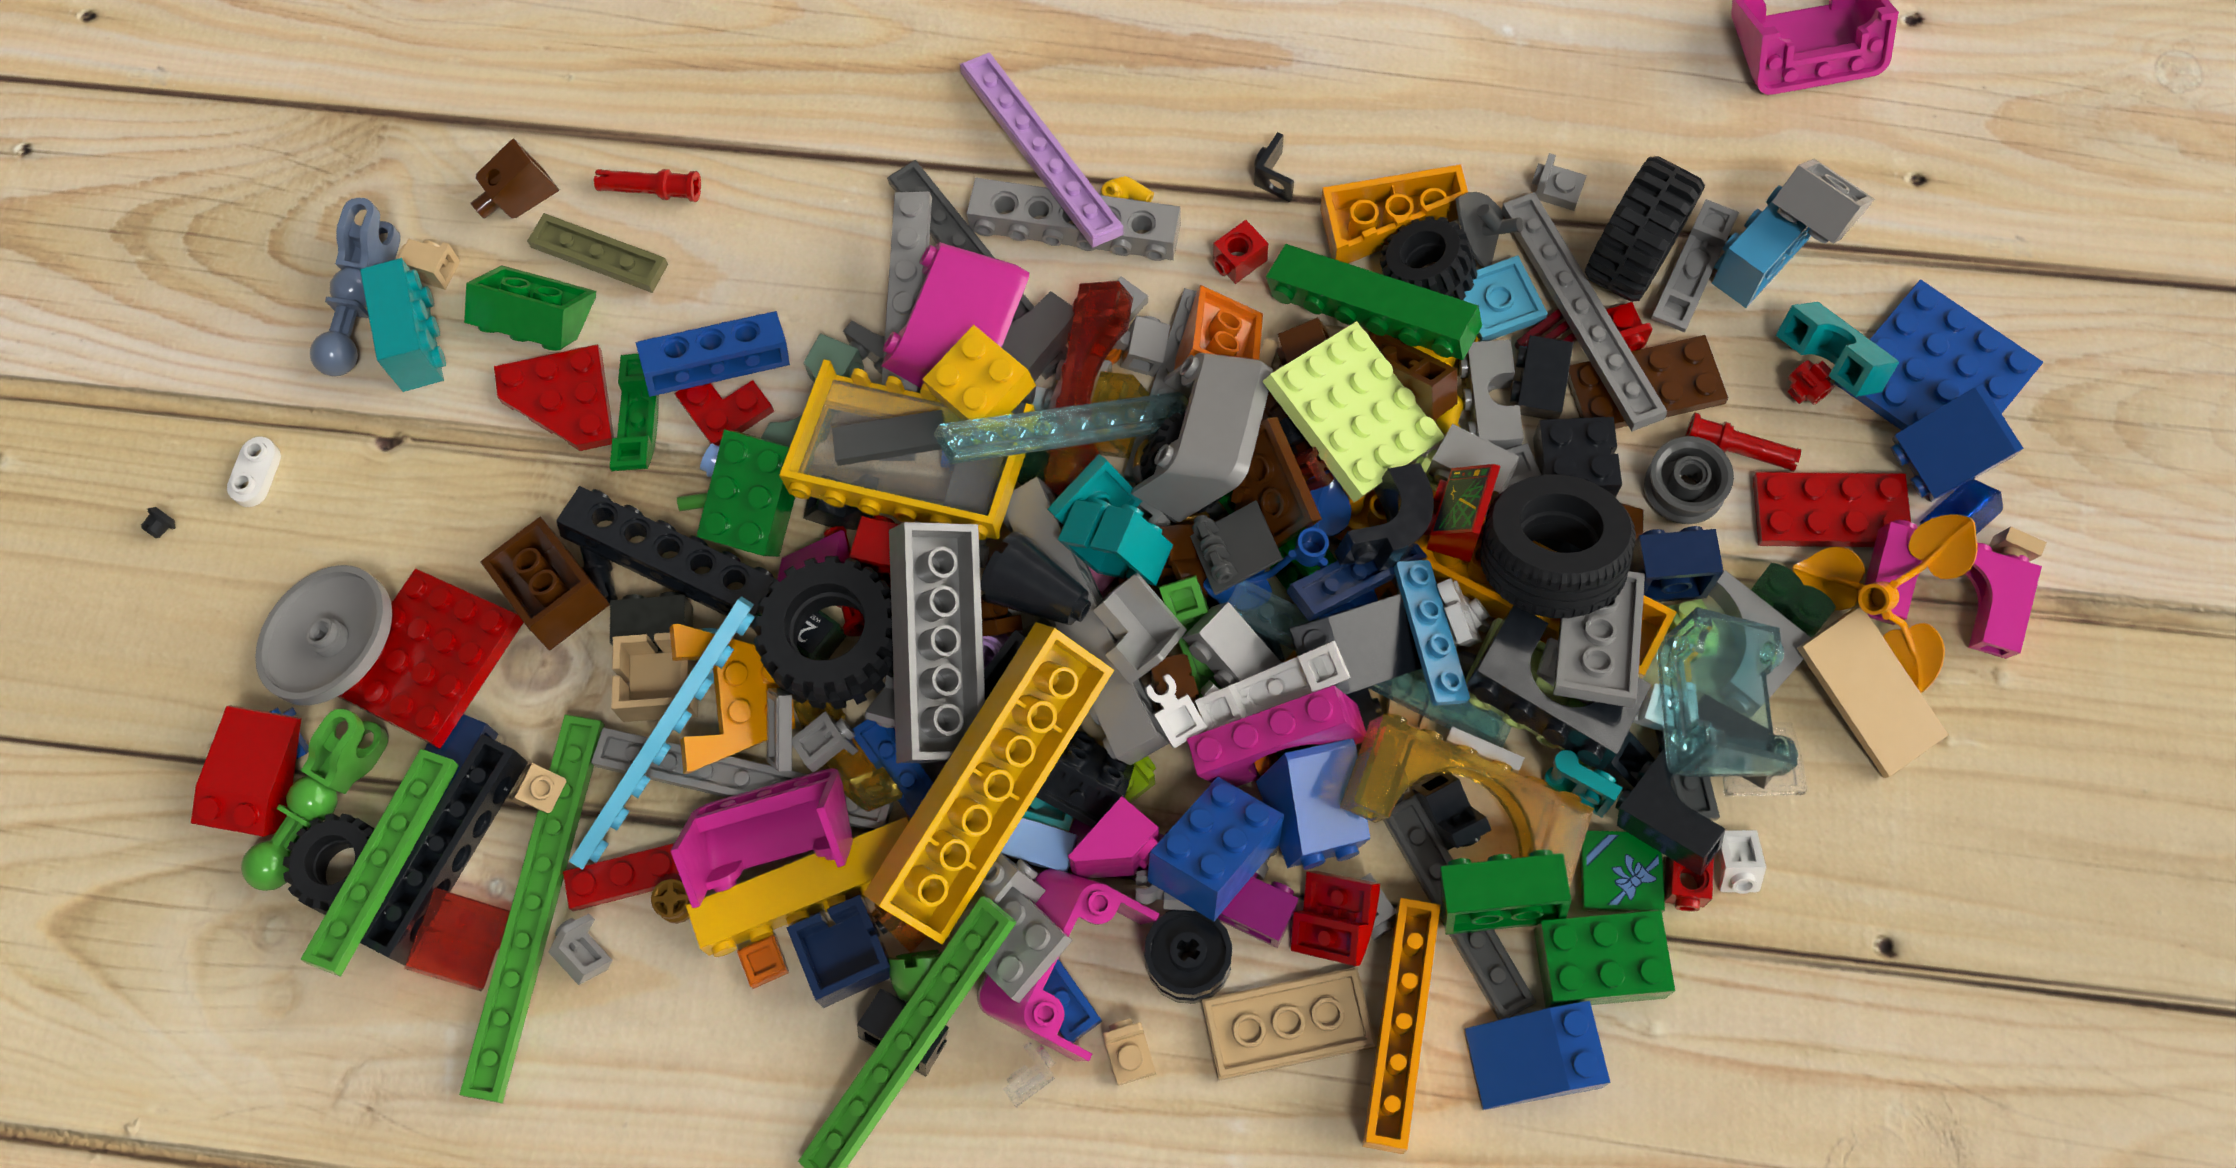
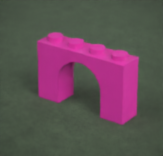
M1895 520L1878 530L1865 585L1880 581L1890 583L1922 562L1909 551V541L1913 532L1917 529L1916 524L1905 520ZM1977 542L1976 560L1971 569L1965 573L1972 582L1978 597V610L1968 648L2007 659L2021 653L2042 566L2030 563L2029 558L2023 555L2018 557L1992 552V548L1989 545ZM1919 574L1897 588L1899 602L1892 609V613L1903 620L1907 619ZM1868 614L1871 619L1895 625L1889 619H1883L1882 614Z
M1333 685L1187 738L1197 776L1210 783L1217 777H1220L1238 787L1258 780L1261 776L1254 762L1274 752L1300 745H1324L1352 738L1357 745L1369 739L1357 703Z

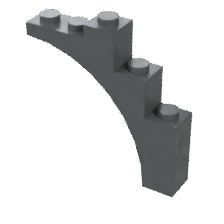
M1050 291L1032 310L1011 323L1002 348L1025 368L1030 369V374L1035 382L1047 365L1055 359L1081 328L1082 321L1079 311ZM851 321L843 330L850 343L849 345L859 350L862 360L867 357L873 361L875 369L882 374L883 367L881 365L883 363L885 337L875 334L856 322Z

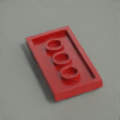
M1756 472L1752 478L1758 546L1874 547L1880 528L1895 520L1911 522L1906 473Z

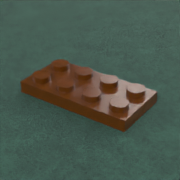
M1706 335L1631 351L1667 410L1666 417L1726 404L1729 397ZM1587 361L1570 365L1567 381L1580 418L1614 417L1615 429L1627 427L1626 421L1591 362Z

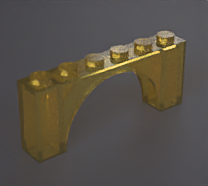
M1387 713L1369 722L1340 808L1377 823L1390 818L1393 808L1404 791L1422 776L1436 773L1463 776L1483 786L1503 806L1516 833L1519 858L1528 857L1530 852L1544 849L1551 850L1553 854L1564 853L1570 888L1594 808L1581 803L1582 799L1576 794L1566 791L1557 792L1548 788L1547 782L1534 776L1523 777L1512 772L1513 768L1504 762L1485 760L1477 756L1478 752L1471 747L1465 745L1454 746L1443 741V736L1435 731L1428 729L1418 730L1409 726L1408 720L1402 716Z

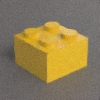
M975 325L960 338L922 379L935 398L985 440L1036 386L1028 369Z

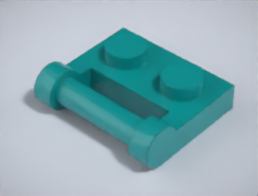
M1570 750L1560 751L1554 758L1553 767L1549 768L1544 776V783L1551 791L1601 818L1604 817L1614 804L1623 788L1615 783V778L1599 769L1592 771L1580 765L1577 755Z

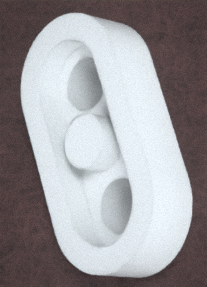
M265 437L252 438L242 446L227 484V492L236 503L243 507H253L260 504L268 494L281 459L278 447L271 440ZM261 450L257 456H254L257 451ZM249 481L248 485L241 489L243 483Z

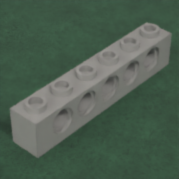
M975 178L967 210V218L970 228L982 236L1000 235L1010 237L1016 241H1026L1028 239L1041 241L1051 246H1060L1062 244L1076 246L1085 251L1097 249L1111 251L1120 256L1132 254L1146 256L1154 261H1161L1164 259L1174 260L1181 226L1180 206L1100 195L1124 226L1123 235L1092 248L1076 225L1068 223L1072 220L1048 188ZM1006 210L1012 211L1008 214H1000ZM1039 215H1044V216H1046V217H1044V218H1042V219H1035V218H1034V217L1039 216ZM1138 230H1147V231H1149V232L1144 233V234L1136 233V231H1138Z

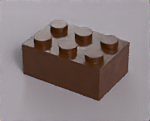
M541 516L480 561L527 628L549 651L610 605L561 539Z

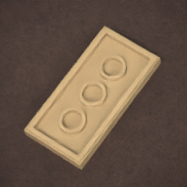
M1860 606L1853 608L1797 647V650L1883 778L1891 777L1949 735L1869 615Z
M1358 967L1202 999L1219 1081L1373 1049L1377 1046Z

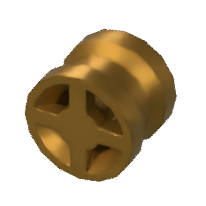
M668 879L659 883L651 895V904L654 911L669 923L678 924L688 920L690 917L686 905L690 904L683 883L675 879ZM683 901L676 907V910H674V906H676L678 902Z

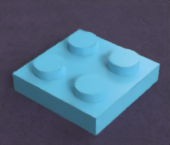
M1519 256L1478 269L1477 278L1473 280V288L1471 291H1465L1466 297L1463 301L1479 305L1482 327L1477 335L1480 339L1479 342L1490 341L1538 324L1547 318L1548 315Z

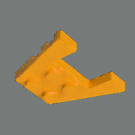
M673 624L669 628L672 660H699L715 634L681 624ZM732 639L728 646L732 647L734 651L722 669L716 665L714 666L713 674L720 735L683 737L680 740L683 774L692 773L702 767L767 741L768 688L780 687L762 664L755 645ZM792 699V730H793V729L796 728V726H795V716H794V707H793V699Z

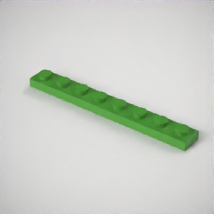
M980 897L800 1157L798 1162L804 1168L848 1167L1017 922L990 898Z

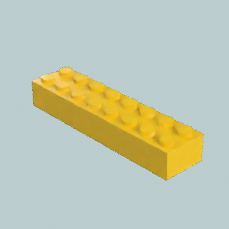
M1036 622L863 895L882 909L943 945L1114 670L1056 628Z

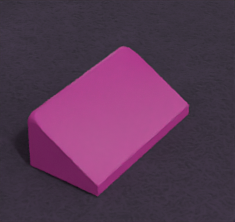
M838 531L782 557L777 580L781 582L786 577L784 571L794 565L795 569L798 570L805 566L804 560L814 557L818 563L825 562L826 556H838L840 562L844 564L845 560L849 558L844 531Z

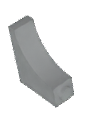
M1725 570L1709 593V596L1718 603L1729 619L1736 640L1737 654L1734 672L1721 695L1726 698L1727 704L1739 714H1746L1752 719L1803 661V657L1797 650V647L1811 637Z

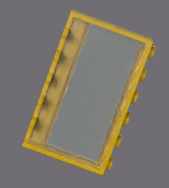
M824 359L779 476L787 491L800 499H809V497L823 499L824 502L834 507L849 505L857 507L869 515L876 516L879 513L892 515L901 522L978 524L979 540H985L986 538L999 540V532L1038 420L1034 405L1026 403L1022 415L1010 413L985 440L935 398L925 383L922 384L920 393L905 390L902 381L895 376H888L885 385L871 383L868 374L859 368L853 369L851 378L839 376L836 374L831 361ZM936 410L943 411L948 446L946 449L837 466L835 462L832 427Z

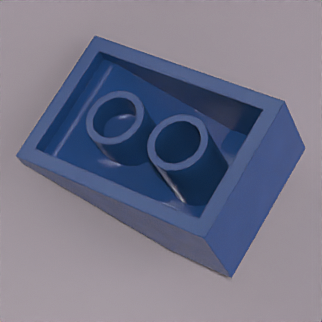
M1590 1001L1551 1007L1464 1029L1482 1110L1602 1089L1611 1083Z

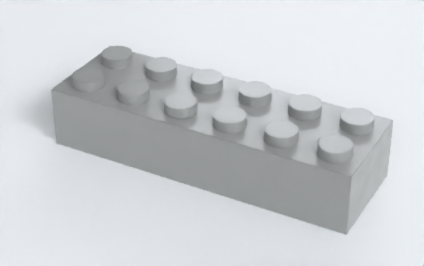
M904 522L889 530L896 763L947 762L985 703L978 524Z

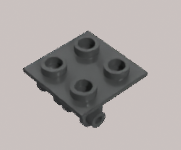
M1256 500L1217 522H1214L1206 515H1200L1194 519L1192 527L1194 534L1190 537L1215 596L1283 560Z

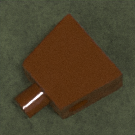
M513 138L476 173L475 178L485 192L470 203L483 219L499 207L509 217L517 218L557 193L559 188L544 168Z

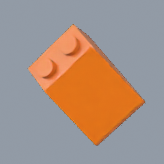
M1200 285L1179 345L1174 370L1181 366L1189 356H1195L1198 353L1259 360L1263 313Z

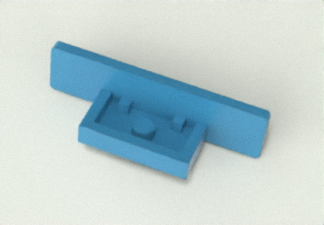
M1428 560L1398 561L1393 568L1432 704L1450 705L1466 703L1470 699V695L1431 563Z

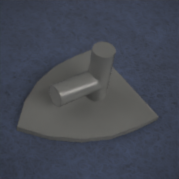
M1480 192L1464 193L1455 198L1461 229L1466 233L1474 258L1484 268L1492 265L1499 234L1521 232L1523 230V220L1520 217L1503 220L1501 208L1488 195Z

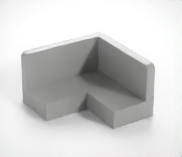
M1138 573L1133 574L1105 596L1093 609V612L1117 639L1105 656L1130 685L1163 661L1187 631Z

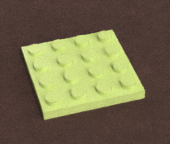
M1357 321L1271 373L1262 381L1353 502H1356L1383 482L1382 477L1388 468L1408 465L1445 438L1435 421L1427 417L1415 402V396L1412 391L1401 384L1393 373L1392 365L1385 359Z

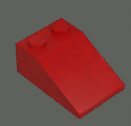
M232 705L226 706L195 786L191 824L261 837L276 833L287 817L286 814L276 808L279 804L287 807L286 796L290 786L293 784L302 718Z

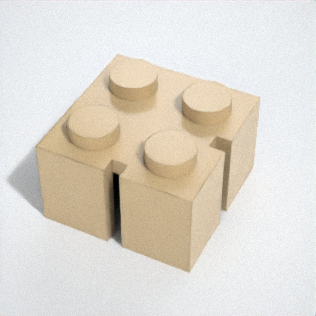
M670 632L654 634V641L663 653H658V648L647 634L613 637L612 669L618 676H612L611 709L623 722L661 719L698 662V660H672ZM696 698L692 700L687 708V711L692 713L691 717H698V699Z

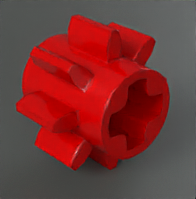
M1810 360L1803 362L1788 376V380L1792 383L1788 393L1798 404H1801L1804 400H1809L1812 405L1817 404L1835 387L1830 382L1832 378L1829 377L1832 369L1823 360L1819 364H1813Z

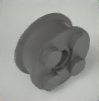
M1694 436L1675 438L1665 443L1656 452L1645 475V494L1650 505L1664 518L1680 524L1700 523L1714 516L1729 495L1734 481L1733 467L1724 451L1711 441ZM1686 475L1694 479L1697 484H1687L1682 480L1681 476Z

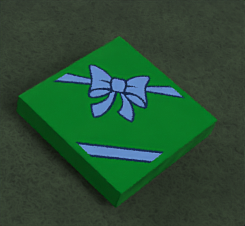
M1580 831L1582 911L1646 912L1662 910V913L1665 911L1661 852L1626 831Z

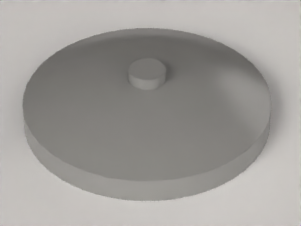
M348 565L321 569L296 583L273 607L258 637L255 654L256 669L263 685L271 693L295 705L320 704L336 698L353 687L374 665L386 644L390 632L392 605L385 587L366 571Z

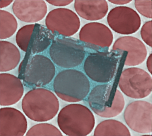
M1696 607L1664 637L1657 653V667L1666 762L1671 773L1686 777L1783 776L1798 766V751L1794 741L1786 736L1778 735L1774 737L1766 676L1781 664L1784 657L1780 628Z

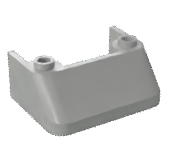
M1198 353L1195 356H1189L1181 366L1165 376V384L1189 398L1179 438L1170 445L1165 444L1160 448L1155 457V464L1157 466L1154 475L1135 486L1131 494L1174 520L1181 522L1238 487L1246 477L1251 464L1269 392L1262 381L1273 373V369L1256 359Z

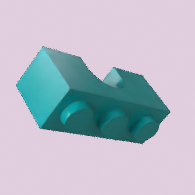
M1820 302L1792 305L1775 335L1800 355H1817L1832 362L1834 367L1829 377L1855 397L1882 392L1899 364L1897 359Z

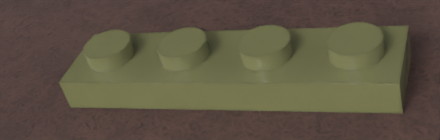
M543 213L527 240L533 249L653 293L668 266L666 259L662 256Z

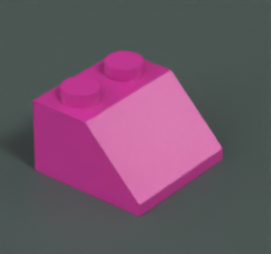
M1121 796L1069 854L1068 859L1072 874L1090 879L1132 876L1141 867L1144 870L1149 869L1150 852L1160 842L1159 827Z

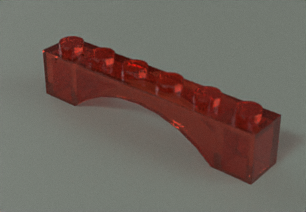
M1120 281L1080 283L1078 296L1073 303L1074 318L1072 330L1069 331L1067 338L1068 353L1066 363L1062 367L1063 381L1061 393L1056 400V422L1050 434L1051 450L1049 462L1045 465L1044 469L1045 484L1058 496L1100 454L1091 429V395L1096 377L1105 358L1116 342L1128 331L1133 297Z

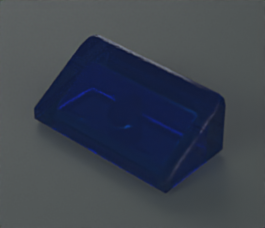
M1973 479L1958 487L1922 519L1920 525L1932 518L1943 515H1964L1974 520L1977 535L2002 512L2001 491Z

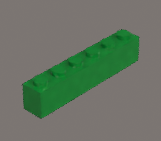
M1288 244L1284 245L1266 276L1272 297L1280 303H1292L1304 307L1313 314L1320 315L1322 313L1334 317L1346 325H1351L1357 321L1361 327L1367 328L1376 335H1390L1400 339L1406 345L1412 347L1421 346L1433 350L1436 354L1445 358L1454 357L1464 360L1482 327L1479 305Z

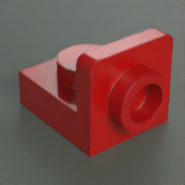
M1633 302L1606 310L1631 351L1640 350L1647 344L1653 329L1650 323L1642 324Z

